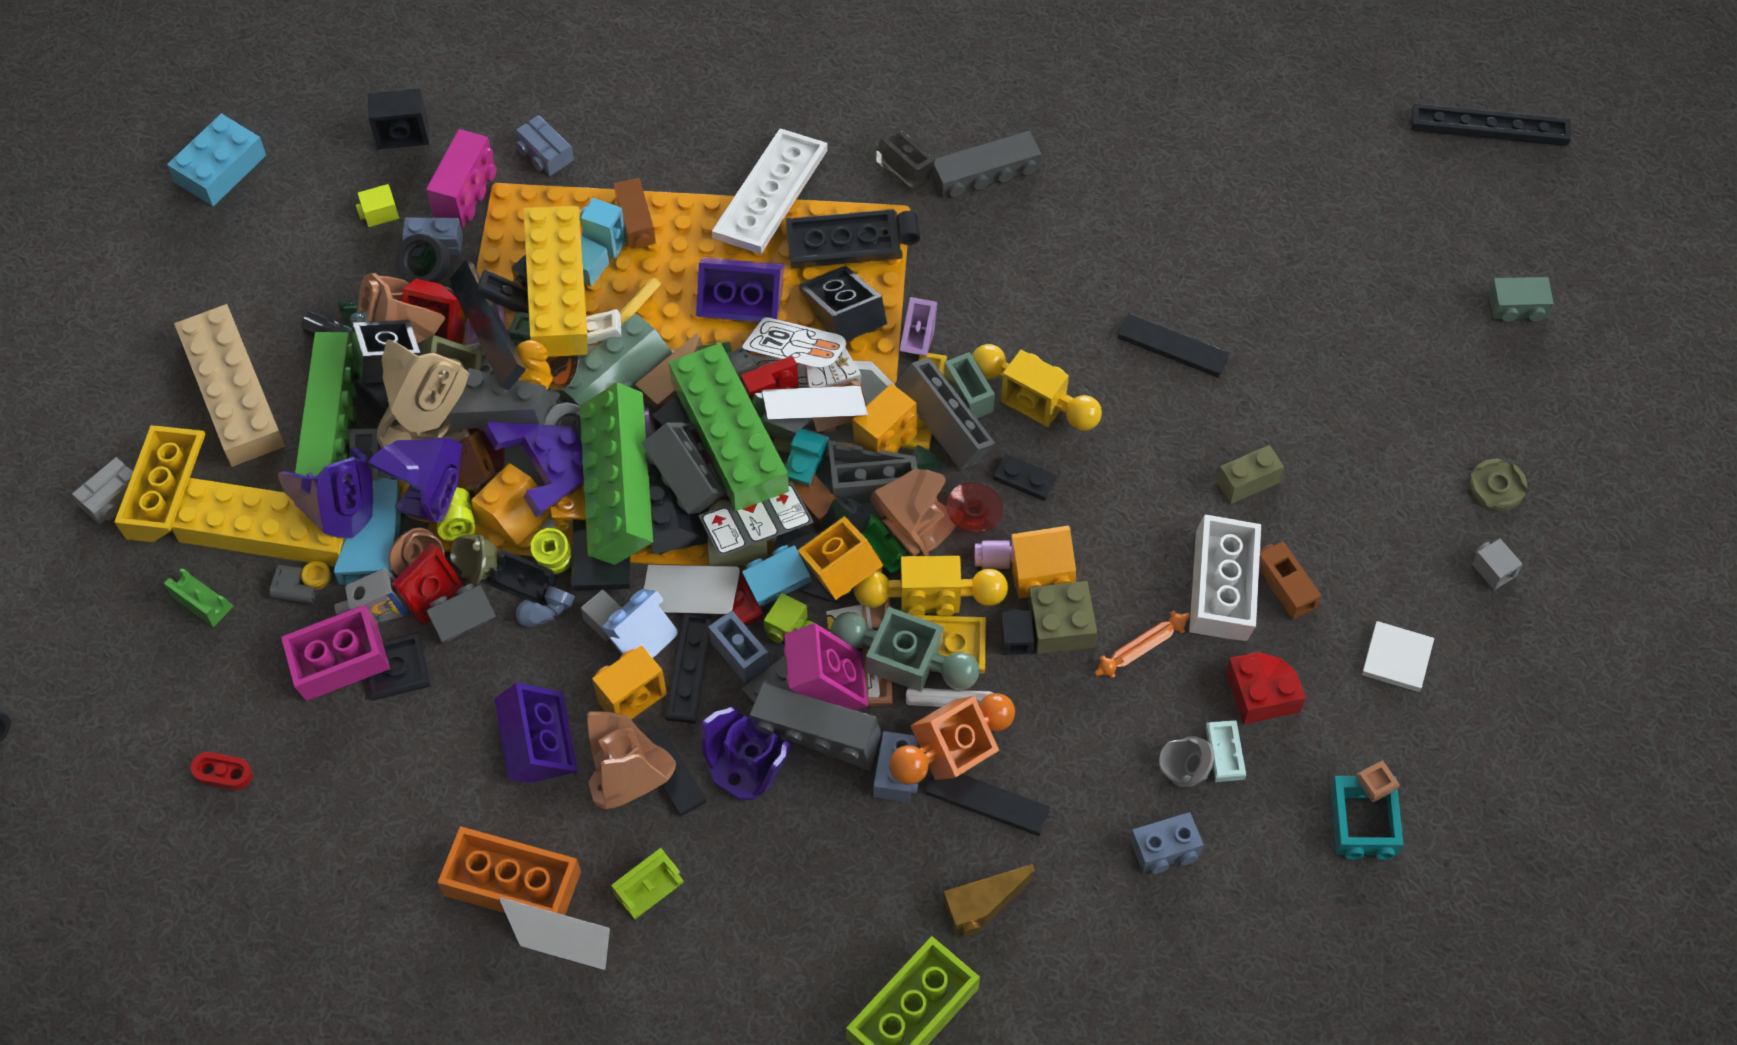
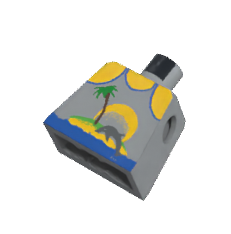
M387 568L347 584L345 589L348 600L335 604L337 615L366 605L377 623L410 615V612L391 584L396 579Z

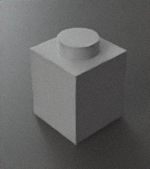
M1501 539L1492 544L1486 542L1476 550V557L1472 563L1494 590L1517 577L1523 565Z
M602 589L581 607L583 620L607 642L610 639L601 629V626L608 621V618L615 611L622 607Z

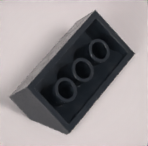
M647 458L653 543L650 544L652 553L655 554L708 543V533L698 516L703 513L688 514L681 509L677 503V496L671 488L665 485L661 478L662 474L657 466Z

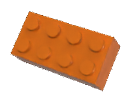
M460 826L437 883L445 897L505 913L500 898L565 915L581 870L576 858Z

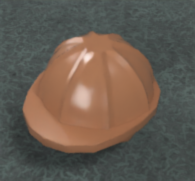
M421 527L411 528L404 532L391 547L388 557L389 566L393 573L399 577L430 544L437 546L444 555L442 543L429 530Z

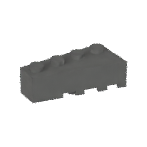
M765 683L762 684L750 713L755 728L764 734L772 735L774 733L793 743L801 744L870 772L882 742V734L875 716Z

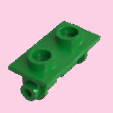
M872 514L862 535L868 540L886 570L893 574L901 568V557L910 555L887 530L881 518Z

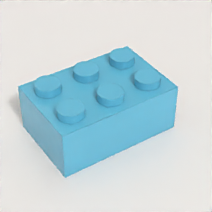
M220 114L177 154L167 166L176 184L211 206H214L266 156V152L259 136L225 115Z

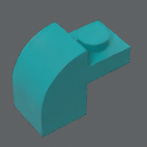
M803 428L796 433L791 444L792 450L785 465L789 481L810 487L816 469L821 470L828 453V440H830L828 436Z

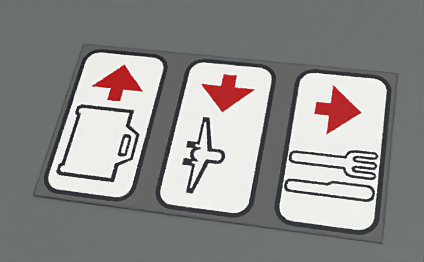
M792 482L788 483L789 492L750 507L735 511L732 504H728L698 515L719 557L814 523Z

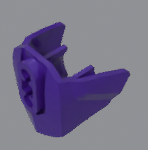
M450 438L396 440L392 444L380 449L370 458L369 462L372 467L410 485L409 489L395 505L398 512L432 522H442L449 511L458 485L462 444Z
M355 447L349 449L351 458L325 466L317 476H314L311 472L307 473V476L286 471L278 473L284 493L293 500L295 506L324 534L333 537L353 538L367 525L373 516L372 473L368 466L367 456Z
M732 707L714 712L701 725L703 756L709 765V772L713 783L739 800H755L764 794L773 784L793 748L791 741L782 742L774 733L768 735L758 731L751 717L741 715ZM739 776L741 782L738 785H731L730 781L737 779Z

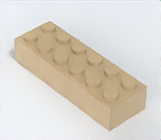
M225 304L174 323L231 466L239 465L285 447L228 305Z

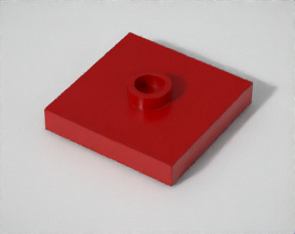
M430 544L391 585L415 619L422 625H425L430 620L427 615V610L431 608L430 603L444 596L449 600L464 584L439 548Z

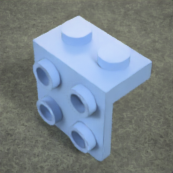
M648 589L636 592L624 607L615 611L608 618V621L601 626V629L621 654L642 645L652 658L678 634L675 626L658 606L663 601V598L657 591Z

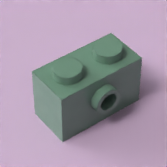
M970 352L946 361L944 364L945 379L976 419L994 411L995 394Z

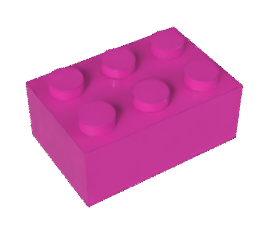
M461 129L457 131L426 189L434 218H459L461 228L465 227L468 220L471 221L473 219L475 206L478 200H483L486 193V185L489 180L492 181L495 178L497 171L492 157L493 150L490 148L488 137Z
M366 605L281 637L294 687L306 701L390 669L377 621Z
M816 623L785 634L784 655L787 659L788 673L786 680L789 689L798 694L855 711L868 707L862 652Z

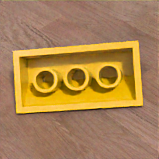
M150 426L114 522L126 540L153 543L171 531L205 437L204 431Z

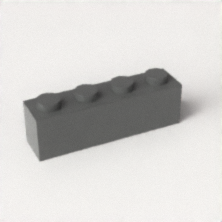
M1026 131L933 159L932 177L943 198L948 196L957 197L971 189L980 190L991 183L998 181L1007 182L1014 176L1033 174L1036 170L1040 169L1041 152L1031 132Z
M930 358L911 363L896 381V387L916 402L918 417L929 428L935 439L942 445L960 470L978 463L996 444Z

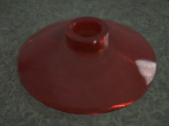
M969 482L961 484L952 490L947 499L946 509L950 520L957 527L967 532H987L997 526L1003 515V503L1000 496L991 487L982 483ZM969 510H976L978 514H973Z

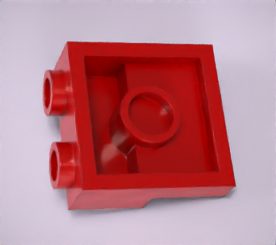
M793 355L741 375L742 385L751 402L754 394L763 393L762 390L799 388L797 363Z

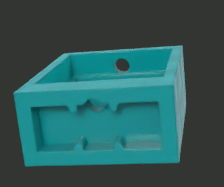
M1335 776L1330 788L1337 855H1345L1347 859L1351 860L1361 859L1364 855H1376L1377 859L1388 860L1394 858L1395 855H1399L1403 847L1398 790L1382 797L1387 798L1391 838L1348 837L1345 798L1369 797L1356 780V776Z

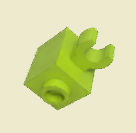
M781 593L764 619V628L767 636L772 641L781 643L782 641L785 642L786 633L808 626L814 622L806 621L808 618L807 605Z

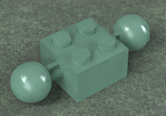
M888 607L878 631L870 629L864 617L855 612L842 613L832 623L831 633L855 649L862 645L870 647L866 655V672L922 692L931 670L941 673L945 683L956 690L970 688L979 677V665L972 655L966 652H955L948 657L938 654L943 644L944 627L891 607Z

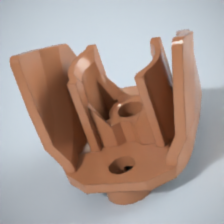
M376 273L365 275L362 280L358 299L357 323L409 320L418 344L434 335L445 320V317L429 309L401 302L403 288L409 284L406 280L378 276Z
M914 469L899 479L876 489L870 497L871 503L883 519L884 526L911 556H916L917 554L928 556V552L937 548L964 517L962 512L937 501L936 496L945 484L946 479L944 475L929 470Z
M612 712L587 713L589 740L596 768L588 783L596 806L609 809L624 805L654 790L670 779L676 768V762L666 750L655 745L627 715Z

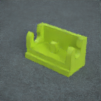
M660 848L611 886L614 896L635 920L684 883L679 875L680 871Z

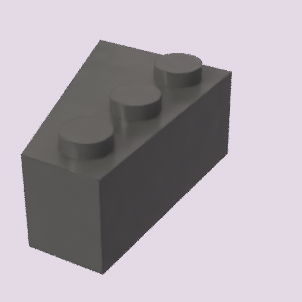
M469 368L468 373L470 375L466 386L447 416L454 432H463V429L479 428L480 431H484L483 429L488 422L544 425L545 416L553 405L545 386L517 380L511 389L506 390L500 386L495 374Z
M665 423L642 442L646 449V456L661 472V478L665 485L671 488L677 496V503L681 509L688 514L701 513L725 494L726 491L713 464L709 463L707 465L702 455L705 447L701 442L696 443L692 434L696 430L693 423Z
M828 440L832 494L840 500L846 501L847 498H851L860 503H871V494L876 489L917 469L916 456L880 450L879 453L863 450V446L854 445V447L837 445V441Z

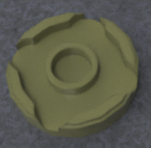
M1490 459L1478 464L1471 474L1469 482L1471 493L1478 503L1488 509L1497 511L1511 510L1518 506L1525 497L1527 491L1525 475L1518 466L1512 463L1509 465L1501 459Z

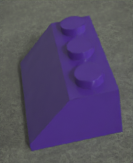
M703 257L699 262L696 316L761 322L766 317L778 320L783 289L784 264Z
M515 683L494 699L509 780L531 783L578 772L563 692Z

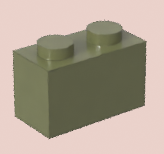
M1268 445L1220 466L1217 484L1230 504L1280 483L1284 466L1271 446Z

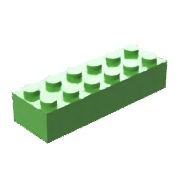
M315 332L295 470L296 474L307 476V473L311 472L314 476H317L325 466L350 458L349 453H347V448L350 446L351 422L356 421V407L353 405L354 398L359 397L354 387V381L359 373L352 353V341L349 332Z
M718 343L669 361L671 383L691 423H693L695 431L701 443H703L705 451L735 511L789 492L788 472L722 344Z
M619 382L614 383L580 406L588 556L613 565L653 543L648 461L646 449L642 445V442L646 440L643 393Z

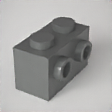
M469 584L457 590L458 596L447 600L446 596L430 603L431 608L427 610V615L442 644L496 618L481 585L474 588L473 584Z

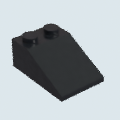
M846 265L798 285L800 292L825 331L842 336L846 343L860 335L874 332L879 327L887 325L882 296Z

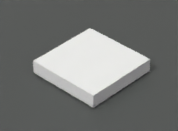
M1377 621L1362 675L1420 692L1434 638Z

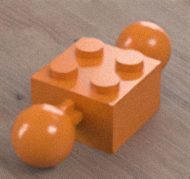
M992 693L985 696L979 705L975 696L955 699L910 725L920 748L911 745L898 748L892 754L889 762L892 776L901 784L913 785L920 782L926 776L928 766L935 780L955 778L999 751L991 731H1002L1012 724L1015 718L1013 702L1007 696L1000 693Z

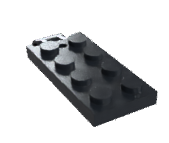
M895 209L786 219L791 268L902 259L903 254L900 244L913 245L920 241L918 217L913 211H903L897 215Z

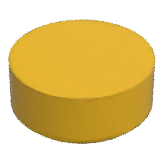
M313 561L303 567L301 579L305 586L316 587L319 590L328 585L331 580V572L324 562Z

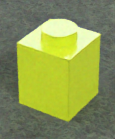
M389 184L358 192L361 203L356 204L360 220L366 219L368 227L399 219Z

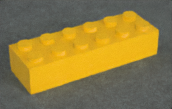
M579 207L524 208L530 339L540 342L547 349L546 354L548 357L588 355Z
M189 478L172 525V530L180 543L308 563L321 561L327 566L333 567L336 565L346 538L324 534L295 506L293 500L284 492Z

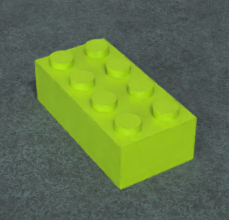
M931 936L847 1026V1041L852 1045H928L977 992L980 977Z

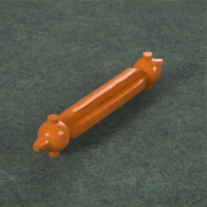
M1170 612L1169 622L1159 623L1113 653L1111 659L1106 658L1104 655L1099 658L1101 660L1099 667L1094 674L1096 676L1106 675L1110 678L1115 677L1116 667H1124L1171 637L1174 630L1179 631L1180 634L1184 633V627L1190 614Z

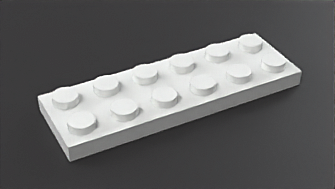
M779 129L712 230V238L762 254L826 154L827 143Z

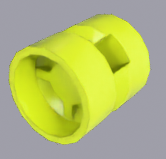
M456 488L446 517L442 522H436L438 534L444 540L454 541L459 536L472 535L475 532L471 497L469 492L463 488Z
M545 528L534 535L531 541V552L537 564L553 570V574L556 575L570 568L572 564V548L566 536L560 530Z

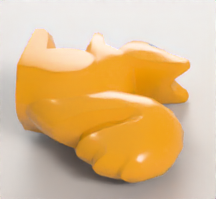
M533 340L520 343L516 350L526 369L518 380L545 386L548 390L553 376L551 375L550 366L546 362L548 358L546 354L547 349L540 342Z

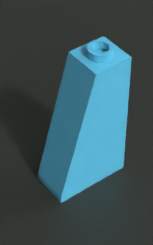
M382 478L378 481H373V516L356 536L346 538L334 568L339 585L350 584L384 568H387L395 579L398 578L390 568L388 561L390 549L400 537L401 512H398L395 508V505L400 500L401 492L398 480Z

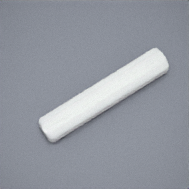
M907 688L906 703L915 706L942 707L955 699L975 696L979 705L985 696L993 692L923 688L922 692Z

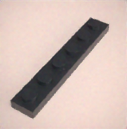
M1414 103L1412 107L1411 130L1568 146L1571 140V119Z

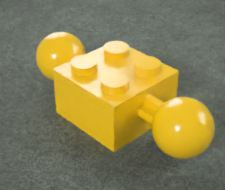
M992 344L981 345L973 352L972 357L985 379H994L998 376L1003 379L1002 403L1046 427L1050 426L1060 410L1066 413L1067 421L1076 430L1088 431L1099 424L1102 417V409L1098 401L1087 395L1075 398L1068 396L1069 375L1061 368L1051 366L1043 362L1038 356L1028 354L1023 350H1020L1009 364L1006 362L1004 352L998 346Z
M960 556L901 557V580H888L883 573L875 571L872 576L865 578L854 586L853 590L857 601L866 607H879L889 597H901V611L907 614L925 615V613H937L938 616H952L954 613H960L961 596H973L981 605L994 606L1002 602L1006 597L1008 584L1004 575L994 569L981 570L973 579H961Z

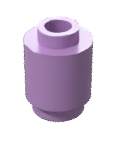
M994 540L975 543V567L982 566V569H1010V563H1012V546H1010V541Z

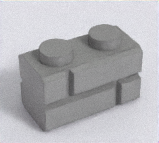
M115 457L72 493V496L78 506L101 525L105 520H111L117 515L133 471Z

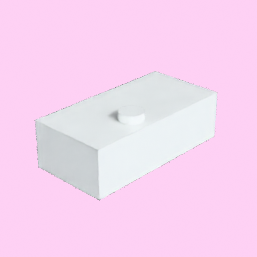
M1204 515L1196 530L1189 632L1247 641L1256 627L1261 524Z

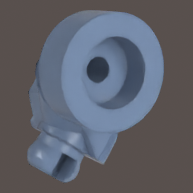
M548 586L544 595L547 606L524 600L516 609V619L520 625L526 627H533L555 620L553 616H559L563 610L572 606L575 596Z

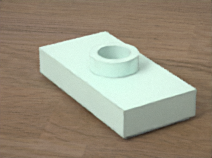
M1237 721L1206 723L1208 743L1211 744L1214 751L1212 768L1215 782L1245 780L1246 771Z

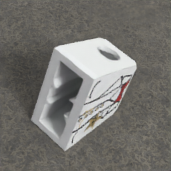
M846 348L843 349L836 361L829 366L812 367L804 365L808 388L831 387L853 379L861 383V373Z

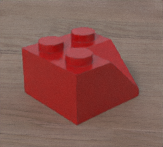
M420 279L413 280L403 288L402 302L429 309L445 317V320L435 332V336L458 344L462 342L465 314L458 299L442 284Z
M1261 652L1229 659L1226 675L1243 725L1301 712L1306 699L1296 671L1283 659Z

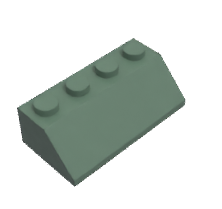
M636 313L621 326L622 337H612L604 340L578 363L577 371L571 384L564 390H557L560 393L559 398L563 403L568 402L581 406L616 382L636 390L635 384L669 357L672 351L655 328Z

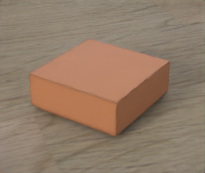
M1383 760L1357 773L1355 777L1372 803L1398 790L1400 786Z

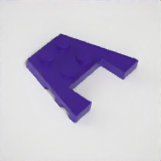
M486 423L483 430L494 449L497 450L521 444L546 486L527 490L524 495V499L535 517H540L546 509L551 506L554 507L567 494H572L584 485L582 443L572 426Z

